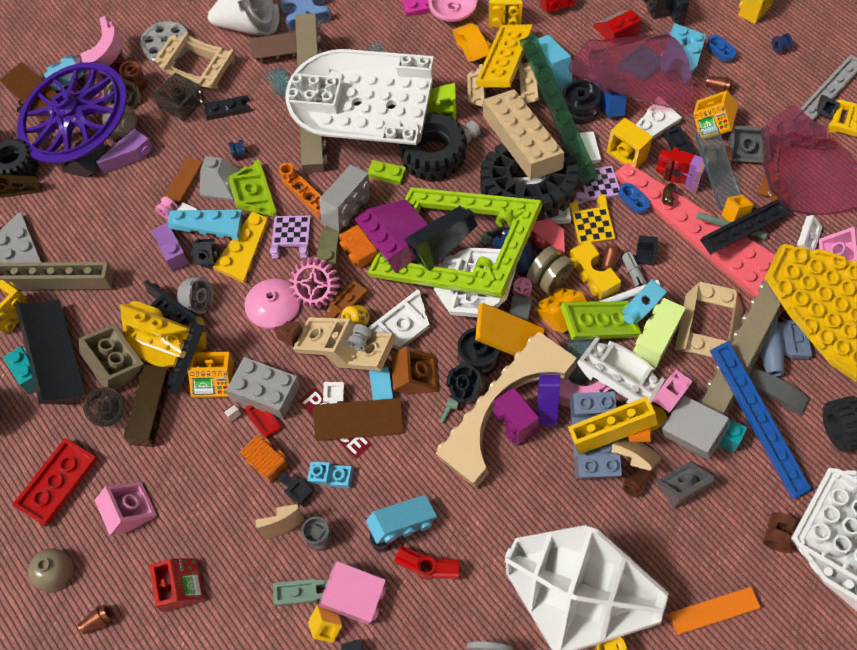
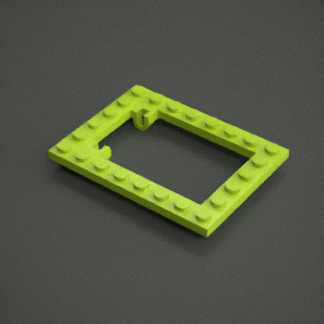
M411 187L405 199L418 214L421 207L453 210L461 206L466 210L470 209L473 213L497 215L495 222L499 227H503L505 221H507L510 230L496 262L493 263L489 258L480 256L473 272L434 267L429 271L420 264L409 263L395 273L378 252L368 271V275L372 278L503 298L543 206L541 200Z

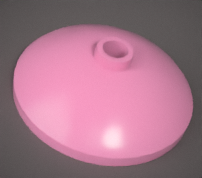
M477 0L428 1L429 9L434 16L450 22L460 21L469 17L477 6Z
M277 278L267 279L256 284L249 291L245 299V311L249 320L256 326L264 329H274L276 326L281 328L286 321L292 322L298 315L301 307V302H297L299 296H292L296 292L295 289H290V286L293 284Z

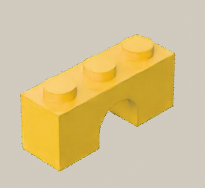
M589 240L570 250L569 259L574 262V268L578 271L580 279L587 283L593 296H597L601 301L619 291L621 280L611 268L605 271H596L592 268V266L598 263L599 252Z

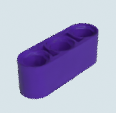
M539 374L536 415L539 417L538 426H557L560 374Z

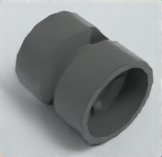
M311 517L303 523L301 529L302 536L310 549L317 552L324 551L331 545L333 540L332 532L323 518Z

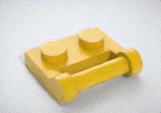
M837 100L841 104L833 115L832 122L829 123L828 131L832 133L841 132L857 137V104L845 100ZM842 110H847L844 124L839 123Z

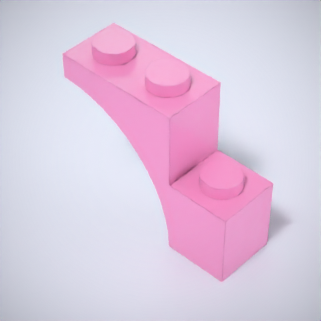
M675 370L652 401L670 413L693 381L678 370Z

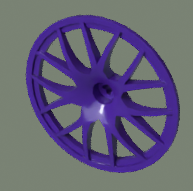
M96 62L73 64L48 76L29 95L18 117L17 136L18 139L24 140L30 146L28 148H31V152L28 154H31L32 158L40 162L58 164L79 159L97 149L112 135L124 115L127 91L123 79L111 67ZM91 70L86 85L76 92L79 71ZM96 72H100L108 76L98 84L94 85L96 80ZM73 73L66 90L57 79ZM112 81L114 91L102 98L91 100ZM54 82L60 88L61 93L56 94L53 100L49 101L41 92ZM38 96L48 105L41 109L29 111ZM115 98L113 108L104 107ZM91 114H110L104 125L95 124L87 119V116ZM50 115L49 119L42 124L26 128L27 117ZM75 127H78L82 131L84 143L71 148L72 132ZM59 129L55 140L46 151L37 148ZM88 129L97 130L98 132L90 138ZM41 132L38 138L31 144L27 133ZM64 142L65 150L55 152Z

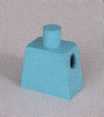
M651 279L622 310L625 314L623 316L624 320L629 324L633 322L637 324L666 294V291ZM644 296L650 299L648 303L642 299Z

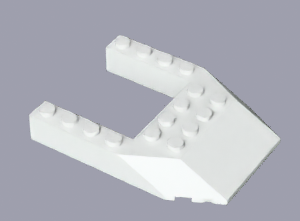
M828 468L791 540L821 581L857 611V471H841L840 469Z

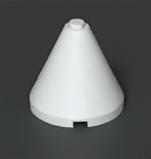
M217 0L208 13V20L217 27L261 37L273 34L278 28L279 8L278 4L274 5L273 0Z

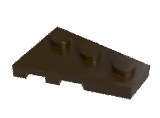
M0 175V198L42 192V185L36 176Z

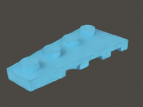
M170 210L167 225L169 229L186 232L194 230L199 231V234L207 235V233L216 234V237L220 238L228 236L232 237V240L238 241L243 214L242 210Z

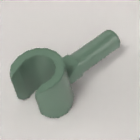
M497 227L490 232H483L481 238L485 246L490 245L493 241L492 236L501 231L502 227Z
M452 398L447 400L445 411L439 420L440 423H444L450 413V409L457 410L459 402Z

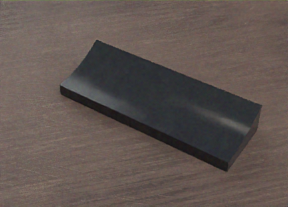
M60 300L42 303H18L15 308L39 404L77 405L85 395Z

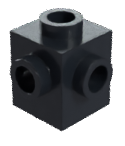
M197 239L193 242L191 257L194 259L195 265L210 267L219 258V248H216L215 239Z

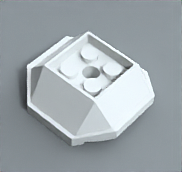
M467 248L453 256L445 257L441 268L473 272L480 256L487 257L495 263L501 249ZM515 270L503 298L434 287V291L450 315L477 317L478 305L482 302L499 309L500 305L508 297Z

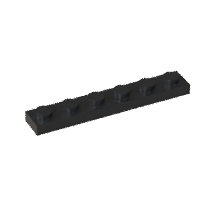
M778 198L703 236L700 241L709 254L712 255L788 216L791 211L782 199Z

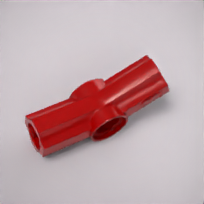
M403 545L396 553L395 564L418 574L424 580L432 578L459 580V559L432 558ZM424 564H430L433 568L429 572H423L421 567Z

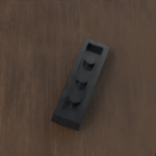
M195 316L193 322H189L187 338L182 340L180 356H177L174 361L173 367L175 369L173 374L170 373L168 376L167 385H169L170 393L178 395L205 327L201 317Z

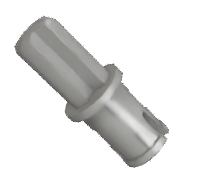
M631 252L624 253L622 259L627 268V274L631 276L635 287L641 286L638 280H640L642 285L646 284L647 281L640 270L641 266L637 264Z

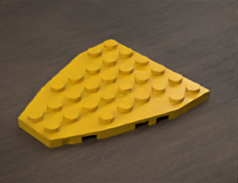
M788 244L779 246L765 275V280L791 319L828 363L857 382V260L849 261L844 256L820 249L807 250L806 247H794Z

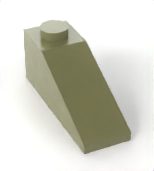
M322 227L317 257L320 259V262L323 259L326 260L325 266L331 263L333 266L330 270L336 269L337 273L333 275L338 276L340 252L338 242H340V232L331 227ZM319 270L321 272V276H325V274L321 270Z

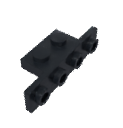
M148 280L144 281L146 291L156 298L150 306L158 308L164 318L183 325L186 321L188 323L193 322L195 316L200 317L197 313H191L176 302L171 294L168 292L164 293L156 283H151Z

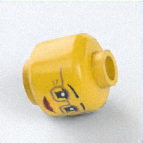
M354 305L344 308L341 318L351 319L355 324L367 326L370 315L364 306Z

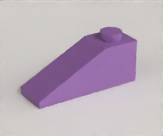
M134 128L96 162L101 171L107 173L143 159L153 150L149 139Z
M167 223L151 230L172 272L189 264Z

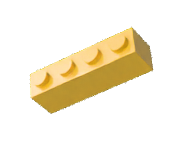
M646 396L568 426V429L580 455L656 426L658 423L654 409Z

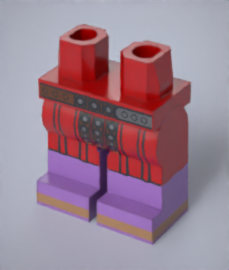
M676 147L673 148L672 152L662 149L658 157L659 163L657 164L656 172L664 174L663 180L684 184L690 187L689 191L697 193L709 159L685 151H679V148Z

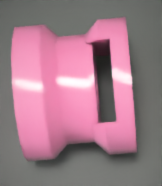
M163 197L161 203L155 207V211L160 216L168 219L170 210H177L178 206L172 199Z
M525 277L516 279L513 284V295H523L530 298L532 293L531 281Z

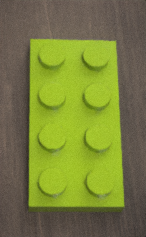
M629 301L563 302L560 306L572 340L595 339L596 337L600 339L637 338L641 334L638 324L634 322L629 324L623 318L625 314L622 310L629 304Z

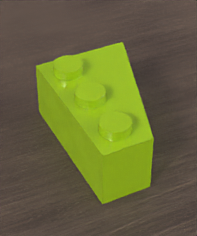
M455 83L431 89L426 115L430 112L438 115L442 113L446 117L450 116L454 118V121L456 120Z

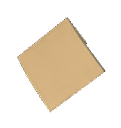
M628 437L619 439L612 445L611 452L632 457L631 466L651 471L661 462V457L655 451L641 442H630Z
M298 504L277 507V516L256 519V528L264 540L287 533L304 521V516Z

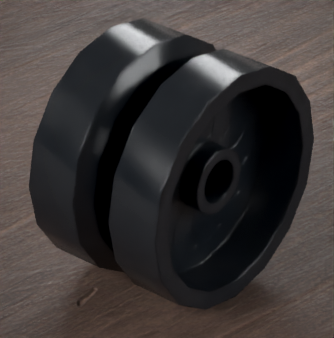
M575 80L567 84L563 89L562 116L568 122L577 125H584L593 121L598 115L601 95L599 88L587 80Z
M476 327L468 329L458 340V363L474 364L481 368L485 376H488L499 365L500 350L475 340Z

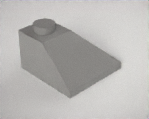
M205 156L200 170V197L234 201L228 180L230 175L239 172L241 169L223 158Z

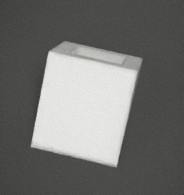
M235 405L224 412L230 421L241 415Z

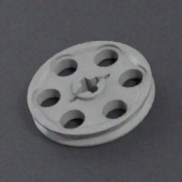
M173 21L159 22L150 26L143 33L140 40L144 55L155 62L154 59L169 37L176 35L172 32L180 30L176 34L178 37L183 36L187 32L186 28ZM164 29L163 32L157 33L158 30ZM153 39L151 43H146L147 40ZM183 47L176 60L182 57L188 49ZM158 50L156 54H151L152 51Z

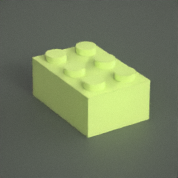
M663 298L661 304L657 303L655 305L652 316L647 320L644 331L639 335L633 350L635 354L647 361L655 370L673 338L685 311V307Z

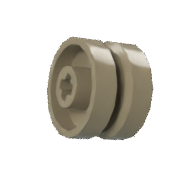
M549 246L534 260L528 270L527 278L535 285L540 284V289L548 295L553 294L568 279L574 268V262L567 256L561 257L559 250Z

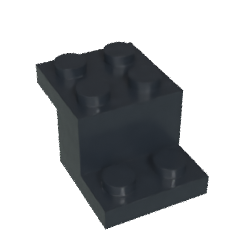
M643 0L646 2L648 13H651L653 20L671 16L673 22L684 26L690 3L689 0Z

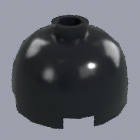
M460 363L455 368H451L447 375L446 386L449 387L451 398L457 402L470 403L476 401L486 390V376L481 368L474 364Z

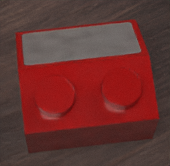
M631 9L609 16L595 23L594 27L614 47L638 35L642 19Z

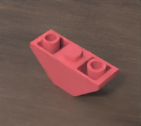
M551 219L536 221L529 238L535 242L538 248L544 250L549 246H553L561 252V257L564 256V229Z

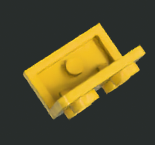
M1 279L0 290L7 297L0 303V331L8 334L19 323L15 307L18 303L28 302L26 301L27 297L19 291L16 285L12 282L7 284Z

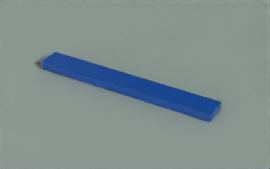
M730 341L709 350L791 499H795L811 490L812 488Z

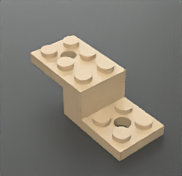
M309 317L293 350L301 354L325 355L338 368L381 371L396 340V336L393 333L372 332L370 339L366 341L367 346L365 350L357 351L347 344L349 336L353 335L352 330L356 325L351 319Z

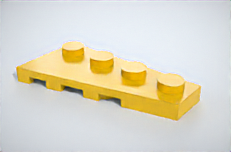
M251 212L240 228L238 241L231 240L213 265L214 270L245 284L248 271L252 267L254 255L257 254L259 242L262 241L268 225V219Z

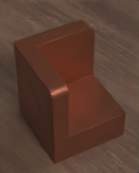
M286 321L282 328L276 326L274 331L277 339L294 347L302 331V326L298 321L295 324Z

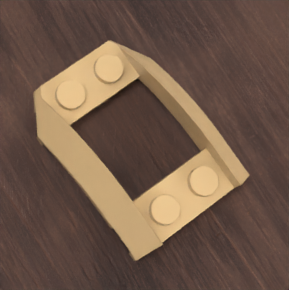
M185 32L183 36L178 37L177 34L170 36L154 60L163 71L182 81L198 86L219 89L217 83L229 64L234 65L235 52L233 49L226 51L221 47L206 44ZM183 47L211 60L201 77L172 67Z
M535 58L531 59V62L523 64L520 62L513 79H520V97L526 104L541 100L538 83L539 71ZM480 64L475 72L472 70L467 74L468 102L478 106H483V100L486 99V88L477 87L476 84L483 64Z
M699 282L685 295V311L680 321L674 350L714 359L709 350L727 341L690 332L696 302L733 310L727 340L730 341L731 345L734 341L733 335L736 329L741 328L743 306L735 289Z

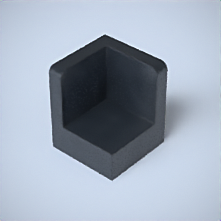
M639 235L636 245L637 264L655 265L658 237Z

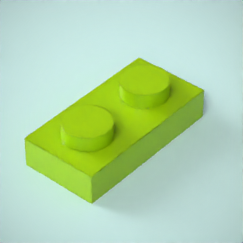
M372 160L367 173H369V178L401 185L406 173V167Z

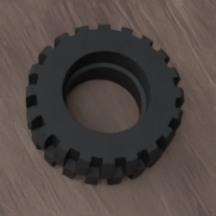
M430 112L425 117L421 141L417 145L399 143L402 164L411 175L415 174L417 178H425L426 181H431V179L438 181L443 177L445 179L450 177L451 173L455 174L459 171L466 158V136L464 129L458 121H454V118L446 117L442 113L438 115ZM430 141H438L447 146L438 152H425L419 149L422 144Z

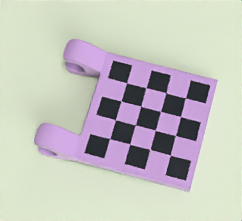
M612 166L579 170L578 179H580L584 193H576L575 199H577L578 204L597 200L598 195L602 194L606 198L619 197L620 187Z
M275 216L272 245L270 247L272 259L279 258V247H299L300 257L308 258L310 216Z

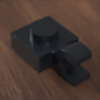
M283 472L278 477L279 481L287 487L284 493L294 503L298 504L299 507L314 493L313 489L299 476L293 480Z

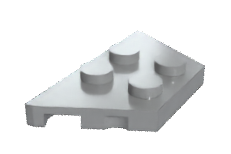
M19 212L0 230V263H41V258L24 216Z

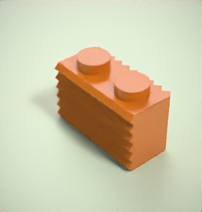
M358 225L339 235V247L343 252L347 251L349 254L348 258L353 265L356 264L361 269L374 261L377 249Z
M256 435L239 453L247 463L272 483L287 468L288 465L285 461L287 457L279 449L277 451L271 448L272 444L265 437L261 439Z

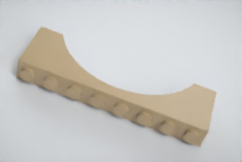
M539 331L535 336L529 338L527 346L522 351L517 352L511 365H507L503 369L500 378L490 384L489 391L478 398L476 406L472 411L469 410L464 415L461 424L455 426L450 432V437L446 441L441 442L437 448V457L475 488L489 474L483 456V435L487 421L493 412L494 400L513 387L516 389L524 384L539 380L540 373L560 374V380H566L578 366L575 356Z

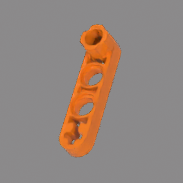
M281 164L279 166V174L282 183L316 216L321 217L320 209H318L317 205L318 203L320 206L319 199L321 195L295 171L293 164ZM296 185H304L301 190L295 189ZM308 195L315 196L313 200H306Z

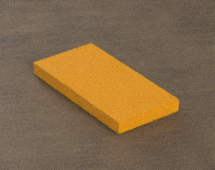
M483 302L478 305L475 340L515 356L518 351H522L527 346V341L531 336H535L538 331L544 335V328Z

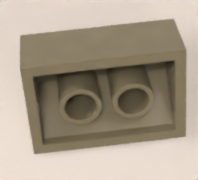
M115 324L79 338V353L108 393L126 386L144 366V363Z

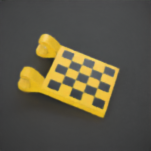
M604 194L598 195L597 205L599 208L579 211L577 199L573 203L570 202V212L579 245L588 240L591 243L615 240Z

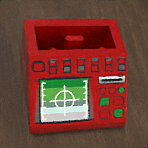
M197 558L167 559L149 565L155 607L161 612L205 600Z

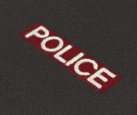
M315 388L311 389L298 401L313 417V407L315 405L329 404L323 402V396ZM365 437L336 439L355 459L372 445Z

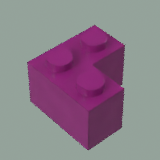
M514 387L494 400L493 412L499 420L502 419L506 423L505 435L511 443L514 442L519 446L537 433L539 417Z

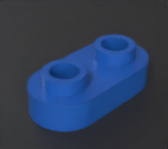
M712 35L708 38L706 47L710 52L723 62L734 60L736 49L719 35Z
M624 183L620 186L619 198L634 213L644 214L648 211L650 201L635 185Z

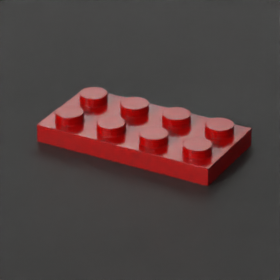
M64 438L12 506L44 527H47L97 462L98 458Z

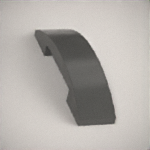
M755 368L751 369L748 376L757 392L782 403V408L796 415H802L809 399L792 385L771 374Z

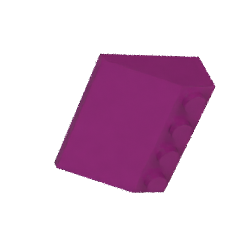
M406 199L369 208L355 218L361 230L395 273L415 260L404 239L428 225Z

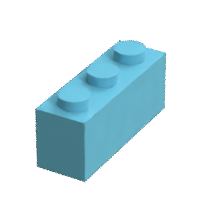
M426 495L373 511L366 520V523L377 544L382 542L390 543L399 536L408 537L416 530L425 531L429 529L437 515Z

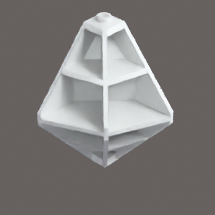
M583 525L515 538L512 547L508 548L506 552V574L551 650H581L661 624L669 593L598 529Z

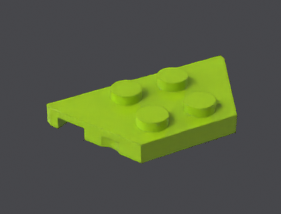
M260 160L254 161L252 166H245L239 172L229 176L228 181L237 209L272 217L276 216L277 212Z

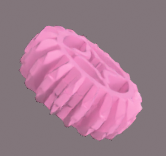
M318 257L314 261L312 258H307V262L305 260L300 261L301 266H295L297 271L291 272L295 278L289 279L290 282L294 283V285L290 286V289H295L296 291L292 296H299L297 302L304 300L303 306L308 304L310 308H314L315 305L317 308H321L322 304L327 306L329 301L334 300L333 295L338 294V291L334 288L340 287V284L335 283L340 277H334L333 275L337 273V270L331 271L330 269L333 265L330 263L325 266L326 260L323 259L320 262ZM313 268L312 272H310V277L303 279L305 271ZM319 270H321L325 274L327 281L322 279L321 272ZM314 280L315 282H317V284L320 285L315 286V284L309 281ZM302 285L307 287L308 294L304 291ZM327 287L326 293L321 298H317L319 289Z

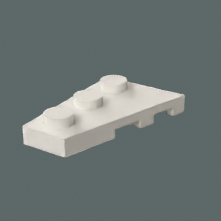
M658 96L654 104L648 108L647 113L638 121L636 126L648 132L654 139L681 122L682 117Z

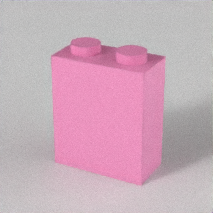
M337 561L333 565L319 607L368 625L377 618L379 612L377 604L379 599L382 600L387 587L384 586L386 580Z

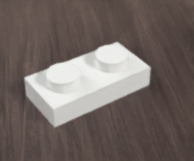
M814 215L806 217L798 240V247H806L807 250L816 249L823 226Z

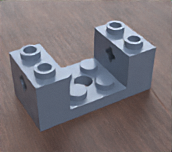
M615 391L573 393L570 397L571 425L615 409ZM573 441L575 480L617 478L622 476L620 454L616 455V453L611 452L615 441L580 455Z

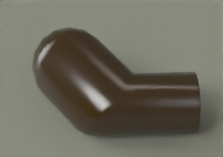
M669 183L663 189L661 201L664 205L672 206L673 201H675V198L670 196L676 190L674 183Z

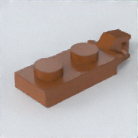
M352 280L329 304L328 314L324 318H341L344 308L357 305L368 294V290Z

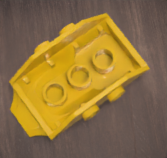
M132 301L130 304H120L124 338L142 361L155 366L173 367L175 358L179 357L181 353V342L187 338L188 326L164 318L158 308L138 301ZM202 332L195 352L206 349V332Z

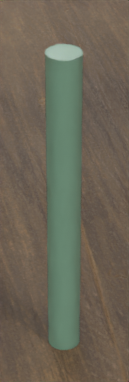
M697 212L696 219L721 227L731 223L730 221L702 212ZM757 231L750 236L765 240L767 233Z

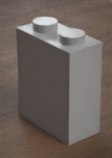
M683 395L681 400L673 407L670 417H666L662 423L664 437L709 460L730 426L729 417Z

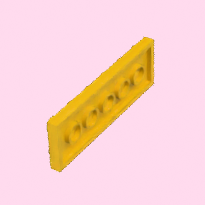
M533 25L500 26L477 77V87L506 88L511 86L533 33Z

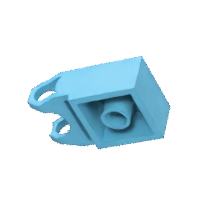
M674 23L667 36L659 64L660 75L664 76L668 70H675L681 75L682 83L686 84L697 67L706 34Z

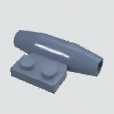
M777 319L759 355L766 373L779 377L784 374V355L792 359H809L812 353L809 339L793 320H786L779 324Z

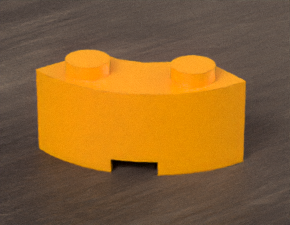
M468 23L452 30L457 46L463 50L467 61H475L488 55L491 48L488 40L485 41L477 25Z

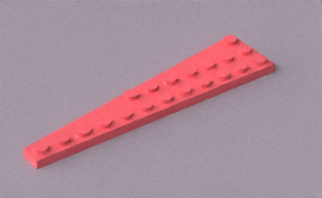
M629 163L615 172L616 178L622 184L631 183L635 185L649 199V207L721 270L751 296H758L759 286L762 281H766L765 275L775 254L745 237L710 255L700 239L721 228V226L696 219L697 212L711 215L710 213L676 192L670 195L675 198L673 205H664L661 200L663 189L666 186Z

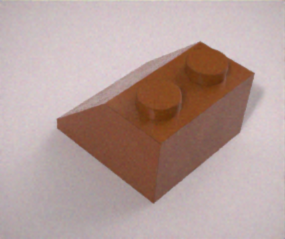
M408 346L391 354L394 391L407 395L438 391L435 355Z

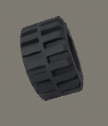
M9 138L6 141H1L0 175L34 176V173H37L39 163L38 160L31 157V154H28L31 152V148H28L30 147L28 143L18 138L14 140Z
M852 395L828 401L824 404L822 416L824 428L830 441L842 452L857 449V397Z

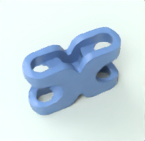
M281 0L280 2L282 11L290 14L286 18V25L290 30H296L295 15L315 13L316 19L320 20V24L328 22L332 17L330 8L328 6H321L325 3V0Z

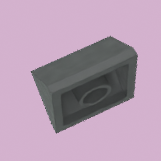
M688 462L656 480V483L675 509L708 490L715 479L714 476L692 462Z

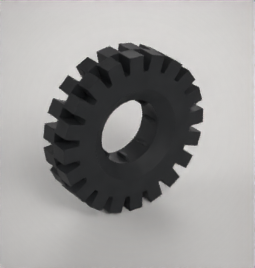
M501 143L495 147V152L490 150L486 155V160H483L481 163V194L541 200L543 206L536 221L545 220V212L552 218L559 215V209L564 212L569 208L570 202L573 203L578 190L579 167L578 164L576 165L575 157L569 155V150L563 146L561 147L564 152L563 169L547 174L546 179L536 184L519 183L512 178V175L522 170V168L508 149Z

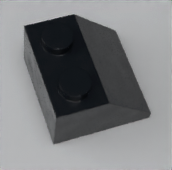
M84 138L77 142L74 147L84 143ZM103 143L91 153L79 159L66 162L61 171L85 178L90 174L94 175L99 168L96 161L106 153L104 151L107 145Z

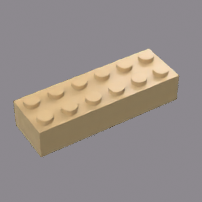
M515 90L483 100V117L530 180L563 169V150Z

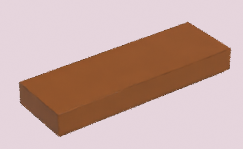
M187 157L164 197H168L177 205H181L200 173L203 161Z

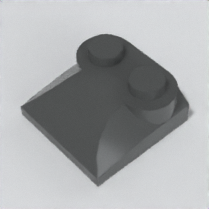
M733 126L728 136L732 152L731 161L766 163L768 128Z

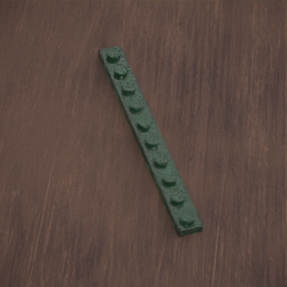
M536 34L519 40L563 145L569 150V155H573L576 159V165L578 164L579 167L578 179L581 186L597 181V172Z

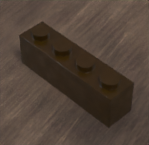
M144 365L143 372L139 375V387L134 393L135 401L133 408L129 411L130 420L128 426L124 429V437L130 445L154 447L169 390L167 379L171 372L167 367Z

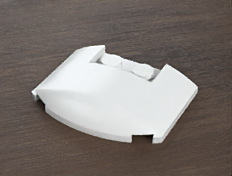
M596 337L577 362L584 374L590 380L594 377L602 384L615 390L618 394L628 398L626 403L646 396L651 403L662 386L664 378L661 377L658 380L653 373L655 368L634 352L609 341L608 345L599 343L600 338Z

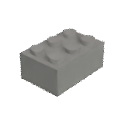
M353 165L348 166L319 199L321 223L338 232L348 225L353 215H356L360 207L367 203L370 198L369 173Z
M244 357L226 391L233 401L246 406L251 405L256 409L270 412L275 417L284 419L300 388V383L295 375Z

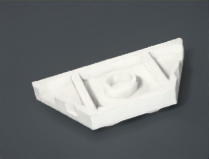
M417 289L368 328L372 332L393 333L396 336L392 346L394 349L400 350L410 344L430 328L420 291Z

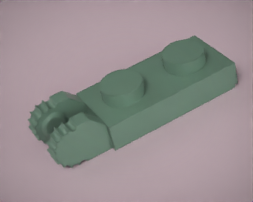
M307 579L273 583V605L277 607L318 602L321 600L323 593L317 594V587H326L328 579Z

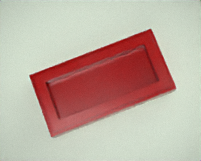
M251 405L244 408L266 439H269L283 429L272 413L261 411Z

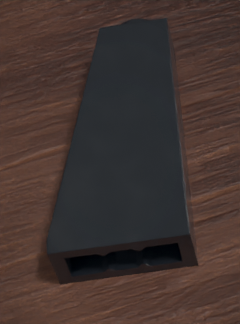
M458 206L409 235L404 240L417 262L430 271L478 226L475 220L476 216L470 209L466 210Z

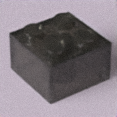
M176 72L153 94L159 108L183 122L206 100L200 85Z

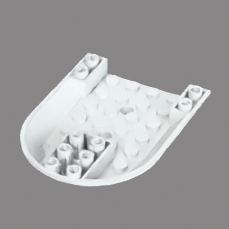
M338 49L320 53L305 61L291 76L286 88L288 111L299 126L320 136L417 145L421 141L432 88L434 56ZM355 102H362L359 106L353 105ZM389 105H396L393 109L387 108Z

